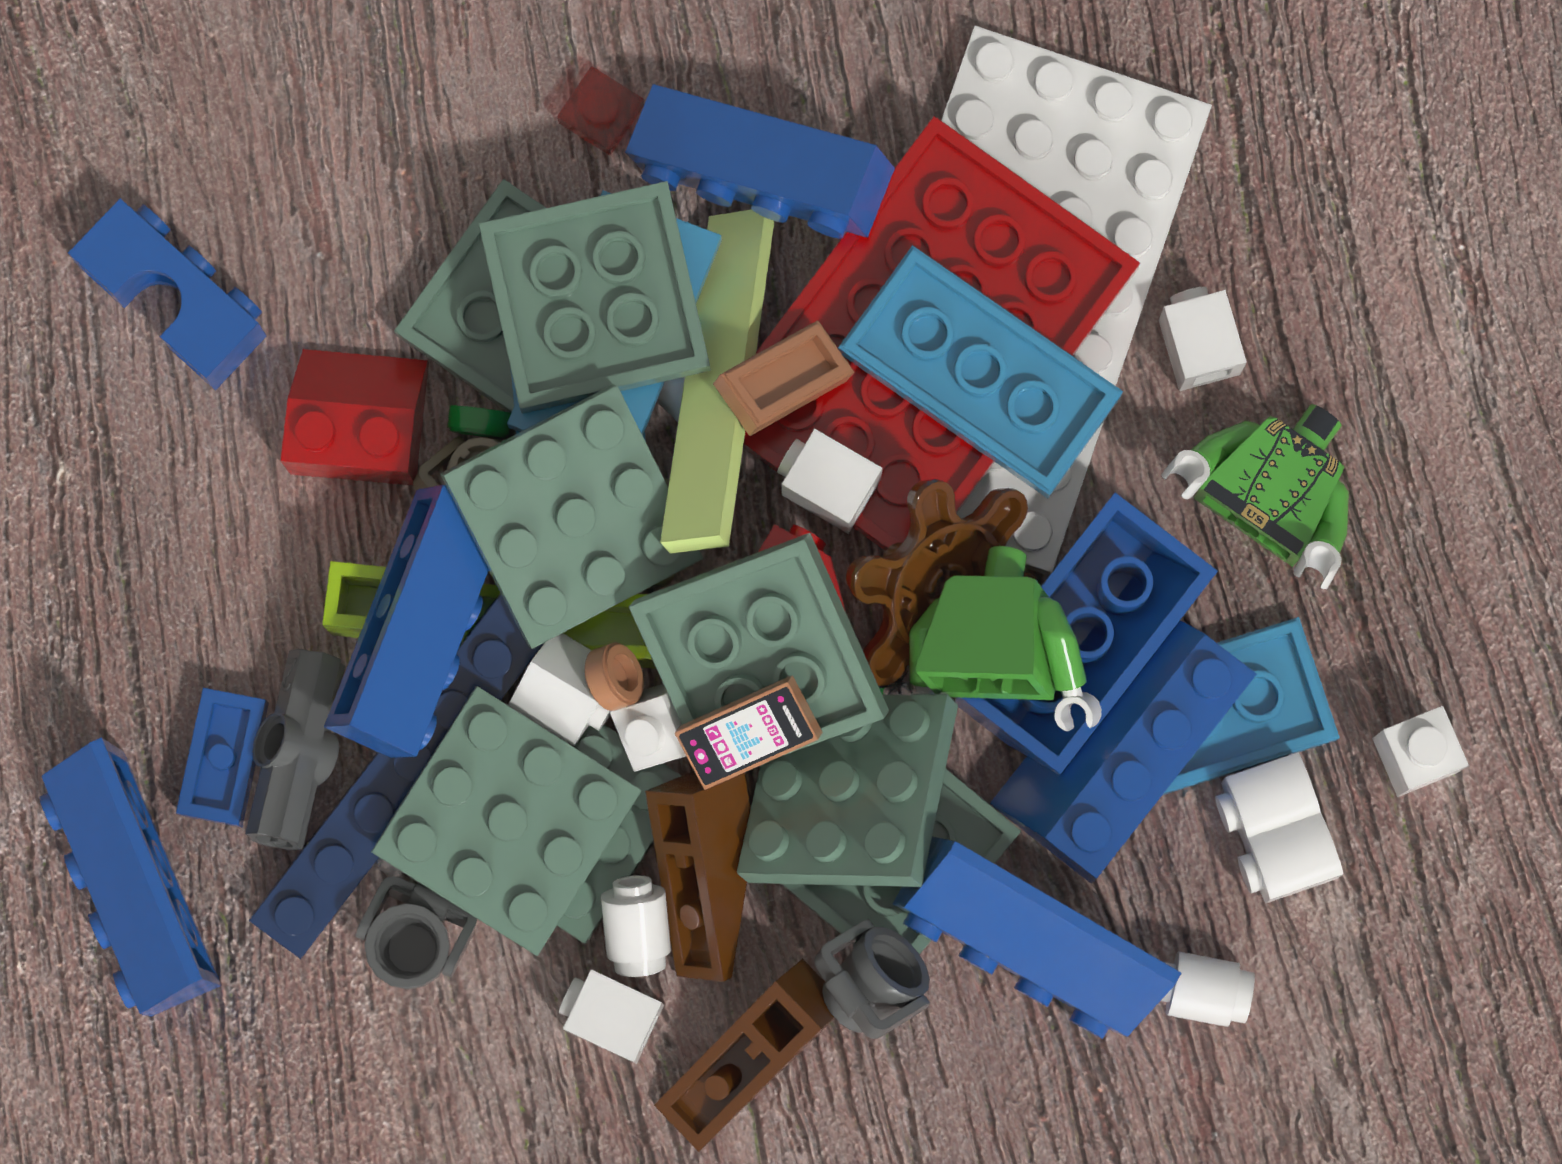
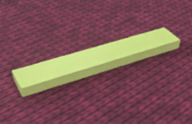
M752 209L709 216L707 230L721 235L722 241L696 307L711 371L686 376L684 380L660 543L670 554L729 547L745 429L713 383L720 374L756 355L774 221L757 214Z

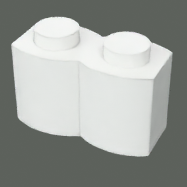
M1299 752L1224 778L1221 782L1224 793L1215 796L1216 804L1227 832L1238 830L1244 844L1246 854L1238 857V864L1245 885L1250 893L1260 891L1266 904L1338 879L1343 875L1334 842L1321 814L1311 780Z

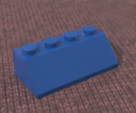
M1115 492L1041 586L1051 599L1060 603L1078 641L1087 680L1081 686L1082 692L1093 695L1100 703L1102 711L1098 724L1089 728L1086 723L1085 710L1080 705L1072 703L1070 713L1073 718L1074 728L1070 731L1061 729L1055 721V709L1063 700L1062 691L1055 690L1053 700L956 697L955 703L961 710L1004 743L1060 776L1218 570Z
M1180 620L1060 776L1031 758L1026 757L990 802V805L1092 884L1257 674L1205 633Z
M102 737L88 743L41 776L48 793L39 796V799L52 829L57 831L63 828L72 852L65 854L64 860L78 890L87 887L94 902L96 911L88 914L93 932L100 946L103 949L112 946L121 970L113 973V978L123 1003L128 1009L137 1006L141 1015L152 1017L222 985L124 751Z
M932 836L922 887L902 886L892 903L908 913L902 923L908 928L937 943L941 934L944 933L964 945L958 955L959 957L993 975L998 965L1019 977L1014 989L1046 1007L1049 1006L1053 997L1075 1009L1069 1019L1071 1022L1101 1039H1104L1108 1030L1128 1037L1175 986L1182 974L953 840Z

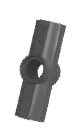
M305 649L290 650L288 653L275 712L262 722L253 744V760L257 766L261 767L245 833L253 842L287 850L303 849L317 786L330 776L338 758V738L329 729L324 728L345 670V665L341 663L340 658L324 652Z

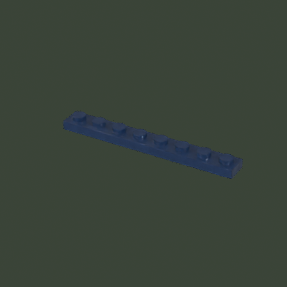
M501 593L495 598L458 648L457 655L460 657L459 668L452 683L445 690H442L433 713L437 717V724L429 743L422 750H419L417 757L390 758L377 752L249 917V921L299 959L304 956L379 857L371 853V850L475 686L501 700L544 645L543 643L533 649L527 646Z

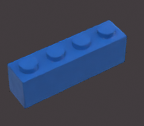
M652 84L625 151L643 171L641 178L650 184L668 181L670 191H676L678 184L696 189V194L703 199L725 207H730L733 200L752 205L751 209L757 214L777 222L785 223L789 216L807 220V225L813 230L838 239L843 238L845 232L868 238L895 170L894 166L877 145Z
M445 485L416 490L324 725V728L390 758L417 757L419 750H422L429 743L437 724V717L433 713L442 690H445L454 680L459 668L460 657L457 655V651L463 635L477 620L483 604L482 596L479 594L489 569Z

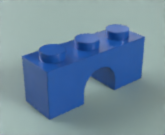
M120 198L68 254L83 272L124 309L141 291L148 287L167 285L179 290L181 293L180 312L174 322L160 337L177 357L216 391L267 337L260 324L256 321L262 314V311L235 286L228 294L219 288L210 279L215 274L216 269L190 245L181 253L164 237L171 229L146 205L142 204L135 212Z

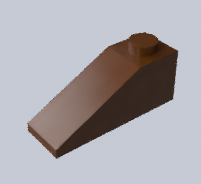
M692 771L646 790L645 793L661 887L666 892L669 933L676 976L724 982L732 978L747 881L737 874L751 809L745 772L704 790L695 771Z
M803 958L777 979L655 1103L654 1106L698 1152L835 1019L824 1002L822 990L825 981Z

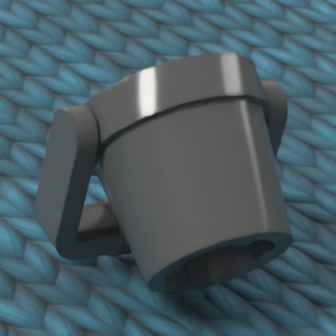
M390 876L381 882L359 924L355 937L365 941L364 947L367 963L378 978L392 987L409 990L426 986L437 979L441 973L452 978L474 935L477 918L423 884L417 883L415 885L399 877ZM389 896L406 903L392 906L380 914ZM445 920L463 928L452 951L448 930L442 922Z
M869 918L827 942L815 956L814 964L816 969L826 981L823 984L822 990L824 1002L836 1020L849 1030L864 1033L871 1039H877L913 1018L931 1004L924 995L929 990L930 978L920 954L908 940L897 932L885 927H875ZM853 944L852 952L839 964L833 955Z

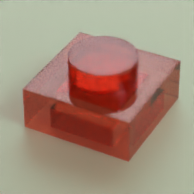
M591 66L558 114V123L611 156L642 110L644 99Z

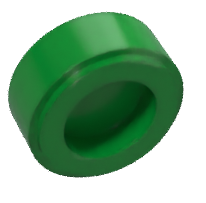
M450 405L447 428L453 433L506 439V436H510V428L507 423L511 413L486 408Z

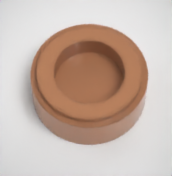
M613 642L589 652L585 661V677L589 690L598 704L606 710L616 711L637 703L642 696L644 679L641 666L632 651L621 643Z

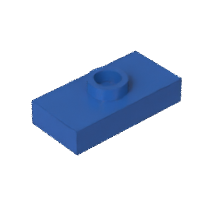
M203 688L176 814L243 827L256 767L252 753L253 744L258 729L266 719L269 706L267 700Z

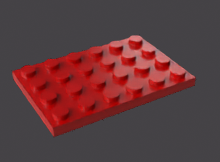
M934 116L895 167L868 238L849 232L845 233L757 350L756 354L816 321H819L838 348L913 245L1071 356H1074L1136 273L1140 262ZM845 358L854 371L847 382L751 436L745 430L743 448L777 472L793 442L798 439L806 444L812 432L816 429L882 467L881 481L853 528L886 551L895 543H903L908 535L910 513L907 506V497L909 491L917 482L937 479L948 483L954 491L956 513H958L995 462Z

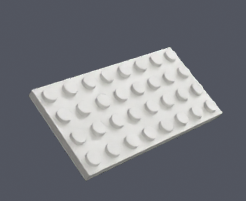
M974 26L941 121L1140 262L1136 273L1073 356L1116 386L1212 105ZM1103 423L1048 499L995 462L958 511L957 515L960 518H964L973 513L985 496L994 489L1014 488L1023 493L1028 504L1027 515L1022 525L1009 538L1006 546L1016 548L1026 554L1025 568L1050 576Z

